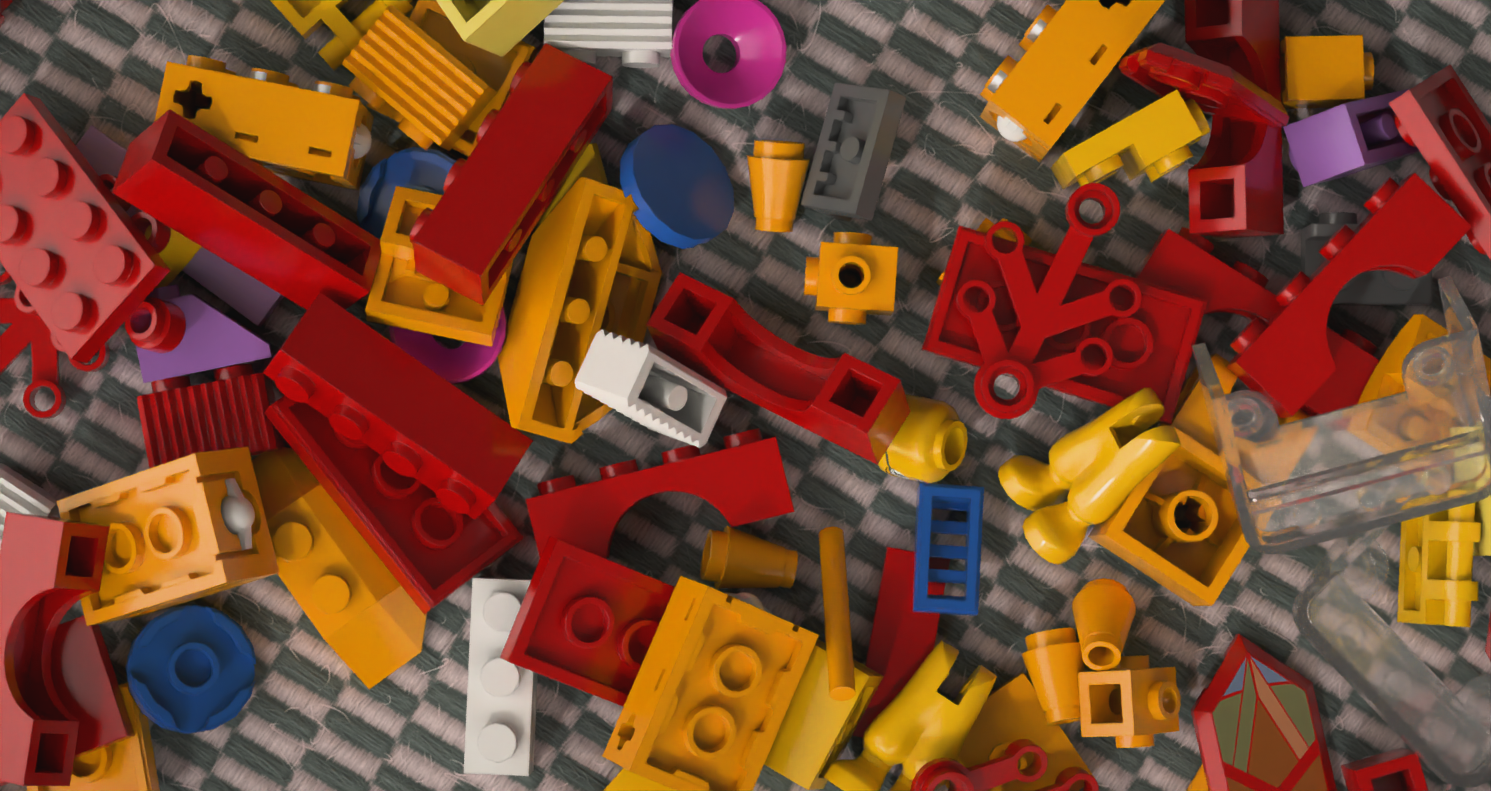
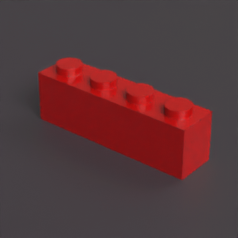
M547 43L544 44L532 63L526 60L519 66L510 85L509 98L500 111L492 109L486 115L477 134L476 141L478 144L467 160L459 158L453 164L444 182L443 196L433 210L425 208L420 213L410 233L409 240L413 244L416 271L481 305L485 304L613 108V76Z
M169 109L129 144L112 193L306 310L320 292L345 310L370 292L381 256L380 239L181 115Z
M321 292L303 314L263 372V374L275 381L276 387L286 397L296 402L307 403L326 416L331 426L338 433L349 439L362 441L382 455L386 465L393 471L406 477H414L434 491L438 500L445 507L456 513L467 514L474 520L497 499L533 440L517 429L512 428L503 419Z

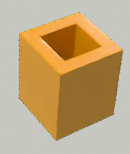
M1363 35L1286 36L1280 42L1281 103L1285 109L1333 108L1344 103L1365 99V91L1372 90L1374 60L1371 52L1363 51Z

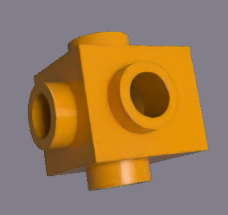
M834 232L833 242L820 243L819 257L806 256L804 295L816 296L815 311H828L829 323L866 325L867 314L891 316L894 312L898 247L871 245L872 235ZM844 270H853L859 275L861 284L855 288H848L840 282L839 273Z
M1149 655L1121 656L1120 663L1108 671L1078 672L1082 737L1115 736L1116 748L1155 746L1154 734L1180 731L1178 713L1181 706V697L1176 683L1175 667L1150 668Z

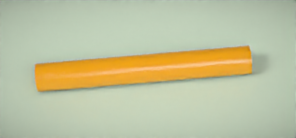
M831 526L823 528L818 534L829 695L833 700L847 701L856 695L844 532L838 527Z

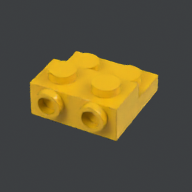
M1176 89L1067 150L1053 164L1051 170L1063 190L1076 182L1080 186L1089 183H1101L1116 174V170L1123 167L1130 181L1146 172L1152 183L1185 164V161L1192 158L1193 154L1189 146L1200 141L1202 136L1210 132V128L1197 103L1192 98L1184 102L1179 91Z

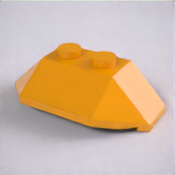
M580 177L531 235L507 322L506 339L498 356L512 428L572 444L583 435V430L599 421L613 409L608 407L607 404L601 403L600 400L592 398L591 395L585 394L584 391L576 389L575 378L596 333L602 329L643 343L647 330L646 323L650 319L662 275L651 233L640 224L634 215V212L639 208L634 203L632 195L630 194L625 198L621 189L589 178Z
M282 447V450L265 451L252 460L279 569L278 576L323 639L367 688L371 689L422 652L427 614H423L294 450Z

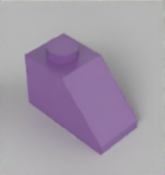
M1409 89L1344 103L1284 126L1283 128L1289 143V157L1292 165L1299 173L1303 187L1342 178L1420 153L1417 146L1409 145L1398 132L1394 122L1395 113L1389 105V102Z
M178 284L155 288L146 297L158 298L180 307L185 316L186 329L180 344L168 353H156L136 346L143 383L274 356L270 342L198 295L189 294L181 296Z

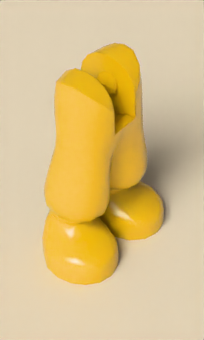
M1141 389L1091 422L1058 439L1049 450V464L1027 455H1014L999 467L998 477L1007 495L1018 505L1034 511L1024 519L1023 531L1030 546L1048 562L1057 565L1063 564L1075 556L1085 538L1088 526L1100 524L1108 520L1134 488L1181 445L1177 432L1172 426H1159L1145 431L1155 424L1165 412L1164 405L1153 389Z
M941 640L900 693L868 726L863 735L864 750L861 756L855 759H840L831 762L822 776L843 791H880L884 779L892 766L902 764L901 774L888 791H911L912 781L916 773L926 763L938 758L958 759L964 741L988 698L997 676L984 666L979 665L962 685L954 702L942 696L936 691L949 675L959 650ZM947 780L941 781L934 791L946 784Z

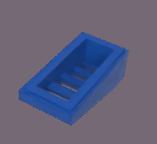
M931 483L919 484L917 488L913 612L978 615L984 487ZM932 509L966 511V522L931 520ZM931 533L966 535L965 546L930 544ZM929 557L965 560V571L929 569ZM928 582L965 584L964 596L928 594Z

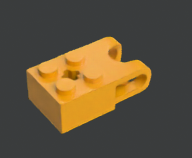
M1217 353L1201 360L1184 383L1172 423L1168 425L1160 422L1157 426L1174 427L1181 445L1134 488L1108 520L1096 524L1088 535L1089 538L1192 606H1213L1280 499V491L1318 430L1316 419L1299 409L1292 417L1281 419L1279 416H1276L1269 427L1256 440L1240 435L1229 423L1226 409L1229 395L1238 377L1226 367L1229 361ZM1186 503L1189 507L1186 510L1185 517L1192 524L1190 528L1179 529L1175 523L1174 511L1176 506H1182Z

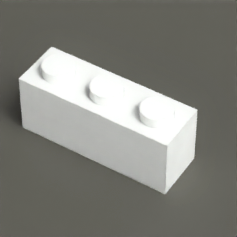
M472 578L464 773L529 776L534 771L538 673L500 658L532 579Z

